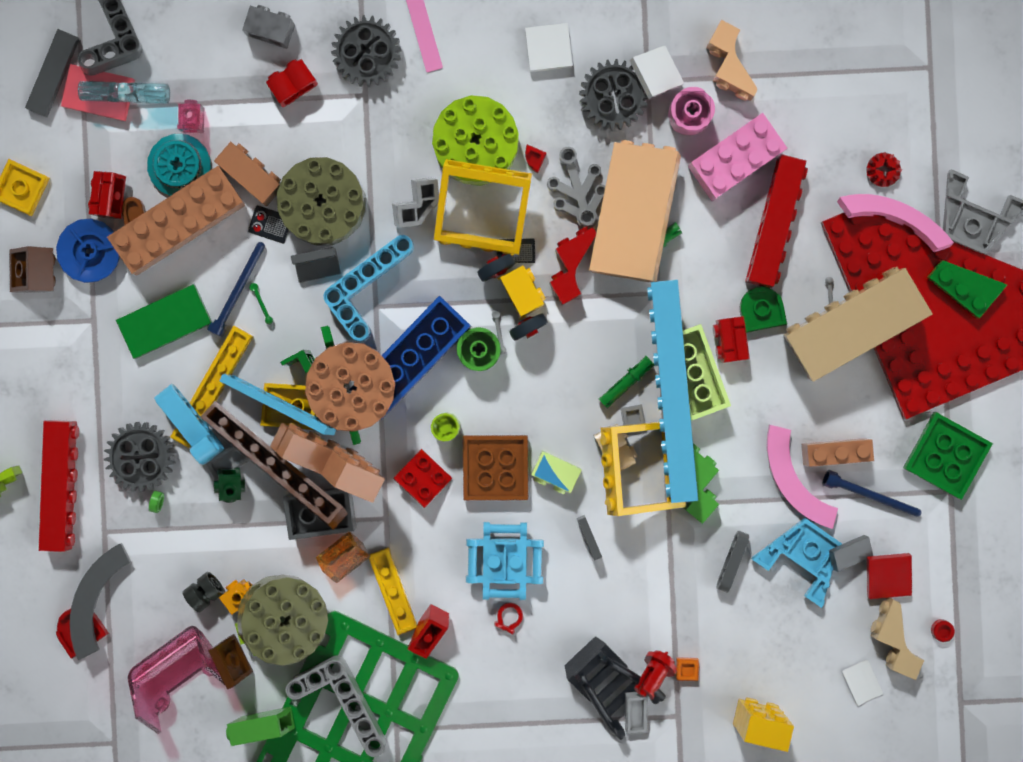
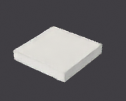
M568 23L525 28L530 72L573 67Z
M665 45L629 60L648 99L679 88L684 84Z

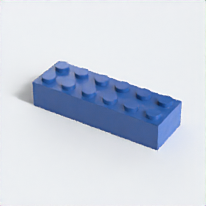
M440 295L382 354L390 365L395 381L394 399L386 415L459 341L460 337L472 327ZM353 385L349 390L351 391L357 387Z

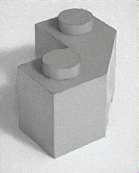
M431 177L411 180L413 201L392 204L395 226L401 228L418 226L423 223L428 213L438 204V179Z

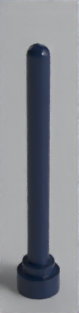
M263 242L256 244L218 319L210 323L208 331L220 337L224 336L226 332L225 327L227 326L225 323L265 248Z
M828 470L824 475L822 485L828 488L840 487L915 517H919L922 514L919 508L843 480L837 472Z

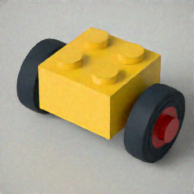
M507 254L500 258L496 256L486 262L487 265L477 271L479 278L482 282L492 278L500 280L520 316L519 320H522L509 331L512 339L515 341L524 336L528 339L539 333L537 329L548 323L544 314H538L534 317H527L526 315L543 307V301L546 298L540 287L535 288L533 284L535 277L530 268L525 269L524 265L503 275L516 264L513 256Z

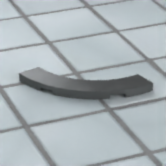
M122 543L108 550L92 564L75 592L70 613V634L78 661L100 650L94 632V609L106 582L118 570L131 562Z

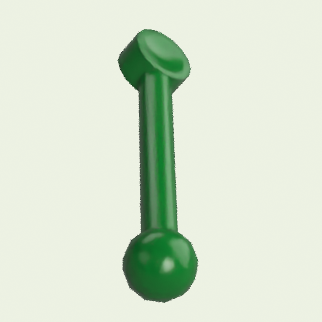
M252 283L249 288L255 293L265 316V323L270 325L273 323V318L269 316L258 292L259 286L256 283Z

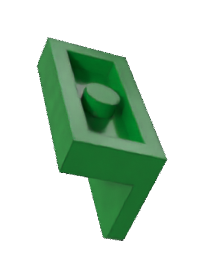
M301 350L280 363L282 366H291L299 361L305 373H308L315 358L310 350Z

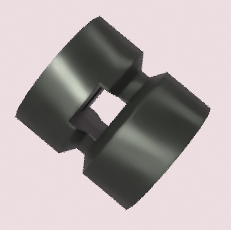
M208 571L197 579V584L192 583L183 590L186 602L199 613L210 605V600L215 601L225 593L220 581Z

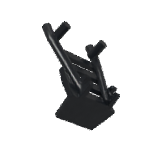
M595 636L564 665L566 677L585 698L592 702L608 729L619 740H622L625 737V731L618 720L613 721L611 715L625 703V693L636 692L634 687L640 682L641 676L628 669L627 664L605 642ZM600 662L605 664V666L591 680L588 681L586 676ZM614 670L617 671L619 674L596 694L594 689ZM627 679L633 681L608 706L605 707L603 705V702ZM658 689L654 694V699L650 700L653 704H658L666 698V695Z

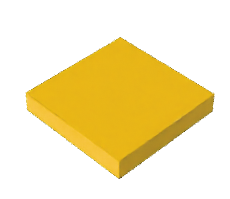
M8 159L0 176V202L29 216H33L50 177Z

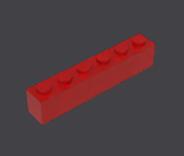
M783 154L777 157L745 279L747 283L772 288L780 280L781 272L778 270L780 263L783 264L786 257L784 247L791 237L790 223L794 222L797 209H794L795 204L801 198L803 190L800 188L801 181L805 180L808 168L805 167L806 160Z
M43 421L39 551L65 552L71 550L75 543L73 525L76 521V513L73 510L77 499L74 484L78 477L77 469H75V460L78 459L76 439L79 437L77 421Z

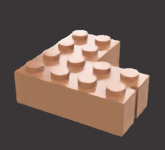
M281 423L270 445L281 458L319 473L335 488L372 503L385 480L379 474L380 470L372 466L373 464L366 461L365 457L359 455L356 450L349 447L344 449L340 447L339 443L331 439L326 441L315 432L309 431L307 433L294 423L289 425Z

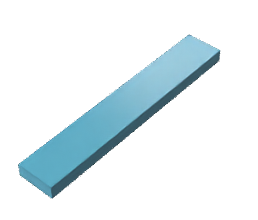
M222 374L220 382L324 435H335L336 429L321 422L318 417L235 375Z

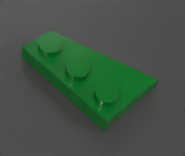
M944 260L940 261L927 277L975 318H980L1007 286L1005 283Z

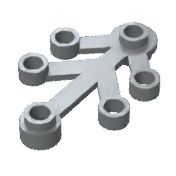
M564 147L560 151L559 159L567 167L573 188L560 182L557 177L549 178L547 186L552 191L558 190L577 200L579 209L566 203V200L562 197L556 198L553 205L557 211L563 210L575 216L580 227L584 228L587 226L589 229L597 223L598 215L596 209L604 197V194L599 195L597 193V189L603 188L605 190L606 186L602 184L596 186L594 190L595 196L589 206L585 197L595 178L600 175L601 167L598 164H592L588 169V175L583 185H581L574 163L577 153L572 147ZM566 153L571 154L572 159L565 160L564 155ZM596 167L599 171L598 174H592L591 168ZM556 180L558 185L551 187L550 181ZM557 201H563L564 206L562 208L557 207ZM588 214L591 220L585 222L583 220L584 215Z

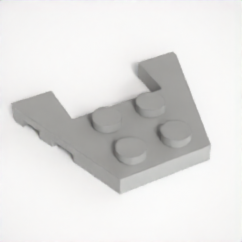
M951 169L947 174L943 231L953 242L985 254L1003 234L1002 232L1014 222L1023 210V200L1013 195L1008 196L1000 215L964 200L961 196L969 177Z

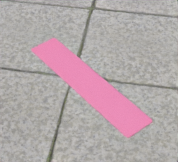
M406 0L426 72L442 69V62L424 0Z

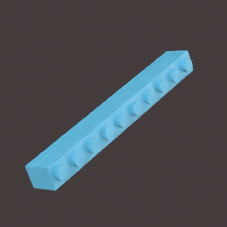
M678 280L651 282V287H647L648 301L653 300V309H649L650 322H655V331H651L652 344H657V353H653L654 366H659V375H655L656 388H661L662 396L657 397L658 410H663L664 418L659 419L660 431L665 432V440L661 441L662 453L667 454L668 461L663 463L664 475H669L670 483L665 484L666 496L671 497V503L698 501Z

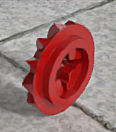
M886 152L873 156L869 160L866 169L869 180L879 187L893 185L900 178L902 171L900 161L897 160L894 154ZM884 163L887 168L892 169L886 173V176L883 175V171L876 170L882 167Z

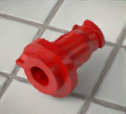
M655 650L654 652L649 651L644 659L647 666L640 677V682L634 687V690L645 698L648 694L650 699L653 700L655 692L661 687L666 676L674 677L676 674L675 662L668 655V652L664 653Z

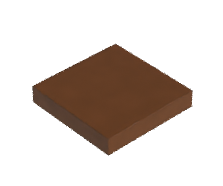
M234 634L208 650L227 690L236 686L253 672Z

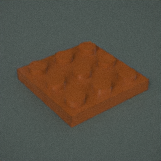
M463 435V500H528V435Z

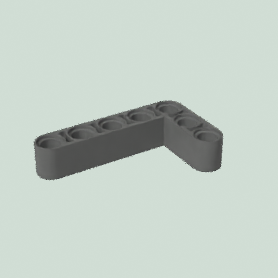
M98 0L115 39L85 49L79 53L77 60L81 70L86 75L92 76L134 61L141 56L142 50L139 40L121 0ZM111 5L118 6L115 11H109L108 8ZM119 25L127 26L124 31L117 30ZM129 44H134L136 46V48L132 51H128L125 49L126 46ZM108 52L115 53L113 58L105 57ZM92 59L95 61L91 66L84 65L86 60Z

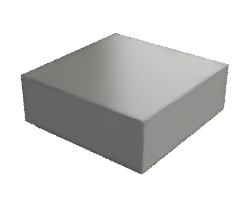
M642 404L620 408L623 425L645 423Z

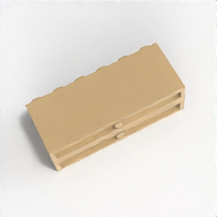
M893 267L882 273V279L878 280L876 278L863 284L864 289L861 291L857 289L843 296L845 300L842 302L834 301L824 307L826 311L821 314L814 312L805 318V323L801 325L795 323L786 329L787 333L783 336L811 381H816L932 315L931 310L906 268L898 269V267Z

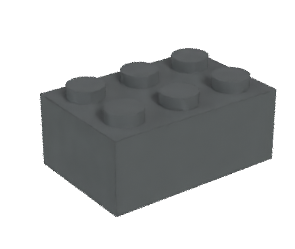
M337 488L323 490L343 506L348 513L334 530L292 495L284 496L283 502L288 539L294 540L352 532L357 529L352 494Z

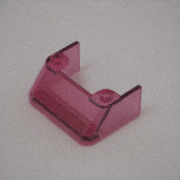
M190 626L136 664L128 674V684L135 719L157 734L161 732L158 715L168 709L170 692L201 670L205 675L214 676L224 684L208 652L213 646L196 626Z

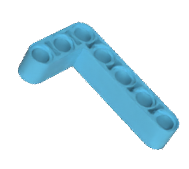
M397 236L325 290L323 295L325 303L354 340L366 341L371 335V329L350 299L413 252L414 244L408 236ZM403 240L409 242V248L406 251L398 249V244ZM385 253H389L392 256V260L388 264L381 262V257ZM367 266L374 267L375 272L371 277L364 275V269ZM350 279H356L357 286L353 290L347 288V282ZM334 291H337L340 295L336 303L330 301V294ZM350 308L353 312L352 318L344 320L342 313L345 309ZM358 326H363L366 330L365 335L361 338H358L355 334V329Z

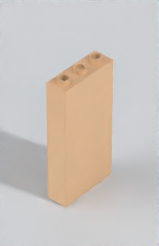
M621 140V143L614 142L589 268L591 272L645 282L657 281L681 155L676 151V148L663 146V149L655 148V145L649 143H642V146L634 145V142Z

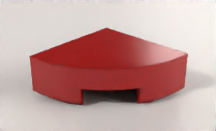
M527 144L525 150L527 164L534 172L538 173L547 153Z

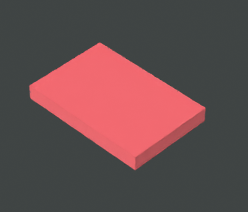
M70 64L61 106L126 122L135 80L107 72L90 76L86 75L80 66ZM122 84H127L131 91L130 99L122 101L118 96V87Z

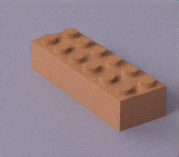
M216 166L110 234L107 238L131 274L137 276L246 205L222 169Z

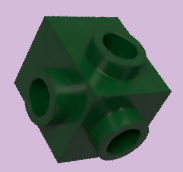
M240 468L218 469V480H214V493H218L219 501L232 503L236 500H241V492H245V479H241Z

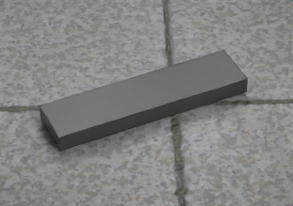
M57 29L25 106L26 109L48 117L80 38Z

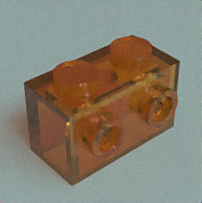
M347 532L319 554L316 559L322 572L338 583L369 559L370 555L363 542L353 533Z

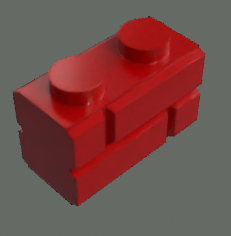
M94 171L91 180V197L88 202L89 215L121 219L126 176L113 172Z
M744 316L715 320L716 325H713L714 338L718 337L719 346H716L717 359H721V363L750 359Z

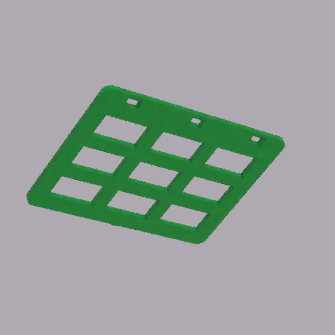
M331 611L327 615L328 624L325 632L331 636L327 646L319 644L316 650L307 656L299 674L333 656H338L348 635L370 645L371 647L355 680L371 711L380 715L377 722L384 736L391 722L415 732L401 762H420L423 757L421 754L458 680L459 673L457 669L432 656H428L425 659L409 651L407 644L339 611ZM382 652L406 662L387 702L363 692ZM417 668L440 679L421 719L398 709ZM311 674V677L315 682L321 681V676L319 674ZM345 682L340 684L342 690H351L349 684ZM294 683L293 689L297 692L302 691L301 685ZM330 683L322 687L332 693H335ZM320 688L302 697L298 706L291 704L292 699L287 697L282 708L291 707L295 728L281 737L267 739L256 762H262L267 752L273 756L271 762H287L297 741L320 752L315 762H329L331 757L340 762H373L374 757L367 755L365 750L359 755L338 745L349 722L342 707L327 738L303 728L322 690ZM357 702L350 703L351 708L354 710L357 705L360 706ZM373 740L370 742L373 748L380 747L378 741Z

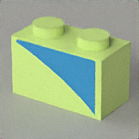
M542 450L531 475L535 476L534 481L545 485L546 482L554 485L553 490L565 495L566 491L572 492L582 470Z

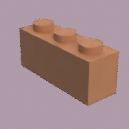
M230 141L214 162L262 204L268 206L277 196L281 179L272 171L269 174L263 170L265 165L256 157L253 160L246 155L249 151L240 143L236 146Z
M861 438L801 444L803 465L808 467L874 461L872 439Z

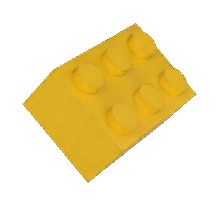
M753 698L738 699L733 725L743 741L788 752L794 725L784 714V711L774 703L767 702L764 705L759 704L758 700Z

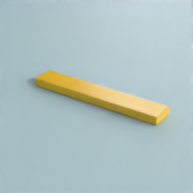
M233 325L189 402L200 416L214 401L218 400L226 384L220 382L222 374L232 375L254 337L237 326ZM175 427L170 438L190 448L191 445Z

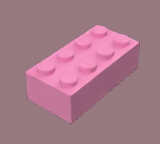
M761 113L692 161L688 168L710 200L714 201L779 156L787 147L764 113Z

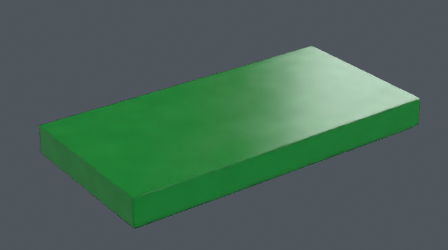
M192 284L116 319V322L133 359H137L209 326L212 320L196 285Z

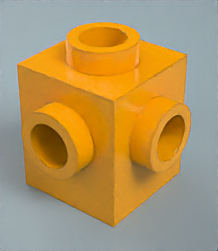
M245 579L240 582L234 580L225 587L228 591L219 597L231 615L238 611L241 599L249 588L253 586L251 582H246Z

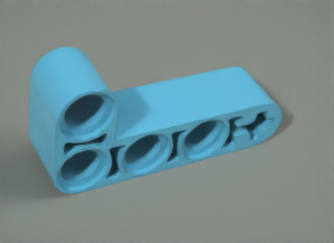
M170 384L154 397L159 407L191 445L190 452L200 464L208 463L225 449L220 440L174 384Z

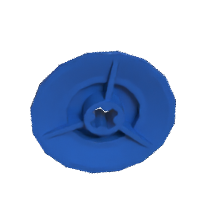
M92 218L80 219L68 225L60 234L56 246L57 260L62 270L72 279L84 283L98 282L108 277L117 267L120 258L107 236L114 233V230L104 222ZM91 247L92 249H94V253H90L89 255L88 253H86V249H90Z

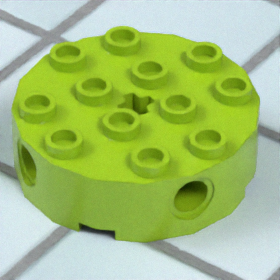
M470 95L454 100L441 111L433 127L432 145L442 169L445 160L448 159L510 170L517 156L519 133L514 117L501 103L489 97ZM476 137L479 139L480 144L472 143V138ZM449 175V177L463 184L482 186L492 183Z

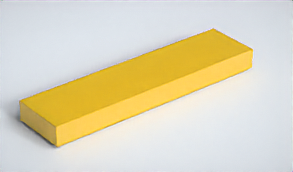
M389 547L368 554L397 635L416 629L417 622Z

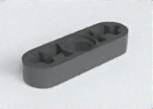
M739 530L736 532L717 581L716 588L726 593L729 592L747 547L749 534Z

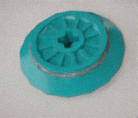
M171 134L161 138L152 147L147 160V171L151 182L159 191L169 196L211 170V159L206 147L198 139L187 134ZM174 162H181L182 167L176 168L173 166Z

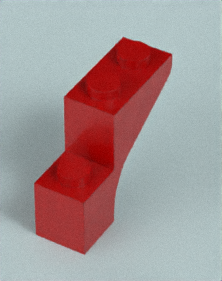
M586 226L576 232L577 236L569 240L567 237L557 243L558 247L555 249V252L567 272L563 273V271L556 273L551 277L552 281L549 284L561 305L581 295L576 283L575 274L579 263L596 236V231L593 227L588 230Z

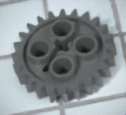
M363 15L360 22L354 17V24L346 21V29L341 26L339 27L342 34L334 35L338 42H332V46L336 50L331 51V54L337 57L333 60L334 65L340 64L336 68L337 71H344L342 75L344 79L350 76L351 84L358 80L359 87L363 85L364 81L368 87L371 86V81H374L378 86L380 78L386 82L385 75L393 76L391 68L398 69L395 61L401 60V56L396 54L402 51L401 47L396 46L400 43L399 38H394L396 31L392 30L389 32L390 24L388 23L383 26L381 18L376 23L374 16H371L370 20L367 21L365 15ZM369 32L371 36L368 40L360 39L361 34ZM385 46L387 48L386 53L382 55L376 53L379 47ZM355 48L357 51L354 56L346 55L348 49ZM364 48H365L366 50H369V49H370V53H369V54L366 53V52L363 53L362 50H363ZM367 62L373 64L370 70H362L363 64Z
M607 59L604 67L599 62L597 65L598 70L591 67L590 72L592 76L585 74L584 78L587 82H581V87L585 90L579 91V95L585 98L580 100V104H586L582 111L590 112L587 119L589 120L594 117V125L602 122V129L607 124L610 125L611 131H613L615 125L618 126L619 130H622L623 123L630 127V120L638 121L636 114L640 116L644 114L641 108L647 107L648 104L643 100H647L648 97L644 93L645 91L636 73L633 72L632 65L627 68L625 60L622 65H619L618 59H615L614 65H611ZM610 76L613 78L614 93L618 94L616 99L619 109L618 114L615 111L614 97L610 96L612 91L609 81ZM625 78L628 85L625 87L619 86L617 79ZM603 82L606 84L607 89L599 91L596 88V84ZM629 99L632 102V107L625 108L621 101ZM603 103L609 104L611 111L603 112L600 109V105Z
M135 422L134 427L131 423L126 424V429L123 427L118 428L120 435L117 433L112 434V437L115 439L114 441H107L111 449L104 450V452L109 454V457L104 458V461L110 462V465L105 469L113 470L109 477L117 476L116 484L124 482L123 489L131 485V491H136L138 487L140 492L145 491L146 487L152 490L154 489V484L156 486L162 485L160 479H168L165 473L173 472L169 465L176 463L170 460L171 456L176 455V453L170 452L174 444H167L170 436L163 438L164 430L156 432L157 425H152L149 429V422H144L142 427L140 422ZM148 440H151L154 444L152 451L146 447ZM127 441L132 444L131 452L125 450V443ZM157 453L159 455L157 458L121 459L122 456ZM149 461L155 464L154 472L149 471L147 467ZM128 463H131L134 467L132 474L128 473L126 469Z

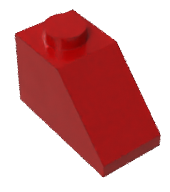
M430 604L417 624L408 645V650L427 659L449 628V613Z

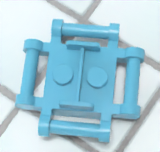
M484 522L483 539H466V546H468V575H466V583H483V600H489V598H519V600H526V583L543 584L544 577L541 576L544 540L527 539V523L505 525ZM490 533H520V538H490ZM477 546H483V575H477ZM527 547H533V576H526ZM490 583H520V589H490Z

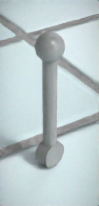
M832 277L825 279V283L828 285L829 304L833 302L832 284L834 280Z
M494 310L492 317L495 319L497 336L501 347L500 354L503 355L506 353V348L503 346L499 323L500 312Z

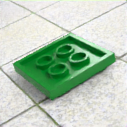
M933 412L903 469L962 500L993 443L945 416Z

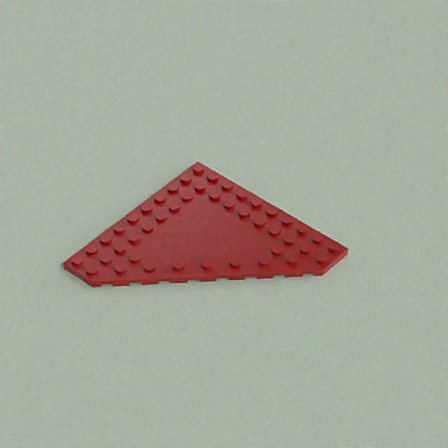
M841 213L820 222L850 292L857 289L861 291L864 289L863 284L872 279H882V273L893 267H898V269L906 268L932 312L931 316L874 347L903 419L911 418L1023 370L1022 269L955 242L949 248L933 252L914 233L911 227L905 224L900 225L885 219V216L881 215L848 218L845 213ZM944 260L1005 283L1007 286L980 318H975L927 277L938 263Z

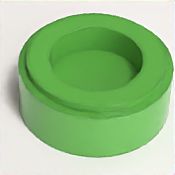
M153 492L149 502V512H160L164 502L163 492Z

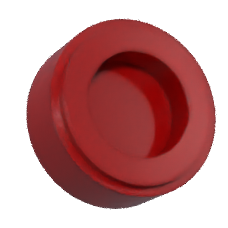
M939 619L932 624L931 633L938 641L948 642L954 637L955 629L947 620Z

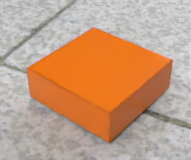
M676 657V680L698 681L699 659Z

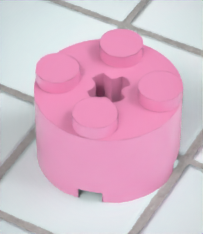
M687 87L680 91L671 102L668 110L669 122L676 132L683 135H696L702 132L711 122L715 113V104L712 97L702 88ZM692 108V111L695 112L694 115H690V112H687V110Z

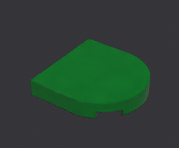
M760 286L744 294L739 310L740 316H744L746 333L787 325L782 298L774 290Z

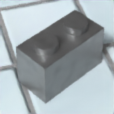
M250 5L242 31L246 36L287 49L295 24L290 18L291 16L284 12L276 14L270 12V9L265 6L258 5L254 7Z

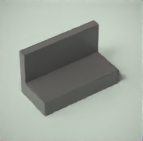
M334 247L291 256L292 264L296 267L299 283L341 274L337 252Z

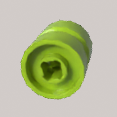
M448 412L439 414L431 423L433 436L443 442L454 439L460 430L458 418Z

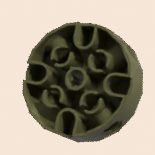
M328 157L308 158L295 164L283 176L277 191V210L284 226L297 238L316 246L335 245L347 239L360 227L366 212L365 192L357 176L343 163ZM323 197L326 200V203H322L320 207V205L317 202L318 200H321Z
M290 575L265 577L251 586L240 601L237 616L238 635L247 649L266 663L284 666L300 662L316 650L325 636L328 624L326 604L318 590L299 577ZM281 616L285 618L283 623L280 620Z

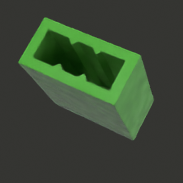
M291 707L245 715L228 723L226 736L230 741V745L236 746L277 738L295 728Z

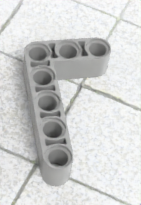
M333 656L294 676L289 681L285 691L286 695L293 700L300 699L330 683L367 755L377 757L382 754L386 745V738L343 657ZM330 664H338L341 671H332ZM311 674H319L321 676V681L315 682L312 679ZM343 682L348 683L351 690H342L340 684ZM292 684H300L302 691H295ZM351 702H357V703H359L361 709H359V710H354V709H352L351 706H350V703H351ZM367 721L371 728H362L360 722ZM373 740L378 741L381 746L373 748L370 742Z

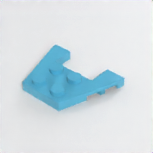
M804 518L755 554L751 559L769 571L780 554L786 555L816 577L804 596L822 608L833 571L829 550L842 545V543Z

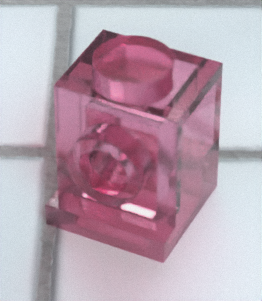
M187 99L184 100V104H178L177 129L182 133H204V107L198 104L197 100ZM187 112H192L190 118H187Z

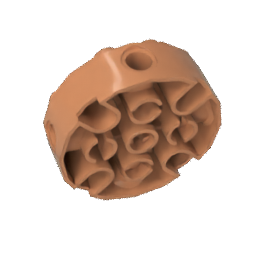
M343 342L328 347L315 358L307 373L305 393L310 409L321 422L336 430L358 431L373 426L386 415L394 399L395 381L390 365L379 351L364 343ZM354 381V386L357 388L348 392L344 384Z

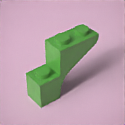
M693 443L698 501L687 502L686 507L683 508L703 524L719 505L715 501L716 495L708 489L705 492L703 491L719 470L715 467L717 463L708 455L704 458L698 452L701 449Z

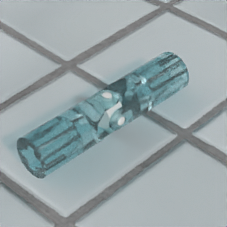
M80 81L78 84V96L81 101L168 104L170 101V88L168 84Z

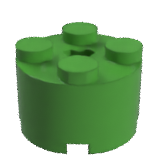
M472 328L466 331L458 341L457 355L462 364L471 370H488L497 363L500 357L501 347L499 340L493 332L486 328ZM480 343L485 348V352H481V355L477 356V352L473 351V347H477Z

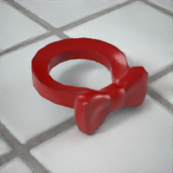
M511 602L503 604L498 610V621L494 622V626L514 634V629L522 622L523 613L521 608ZM509 607L516 609L519 615L517 621L509 626L504 625L502 620L504 609Z

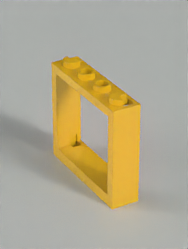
M446 159L442 170L434 240L444 245L453 243L459 244L463 248L477 247L486 252L495 250L501 251L505 255L519 254L532 173ZM449 175L523 187L514 242L442 230Z
M660 422L600 427L601 463L604 467L603 486L606 492L605 505H607V515L623 516L686 507V502L671 503V497H667V502L623 507L617 434L660 429ZM661 432V434H662V441H664V440H665V432ZM663 454L664 462H668L667 454ZM669 475L665 476V484H670Z

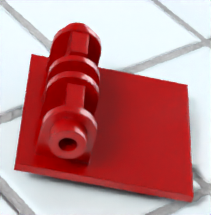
M421 449L393 479L425 508L452 477Z

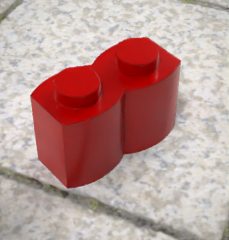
M302 59L290 61L284 71H276L268 77L269 80L266 84L282 108L318 85Z

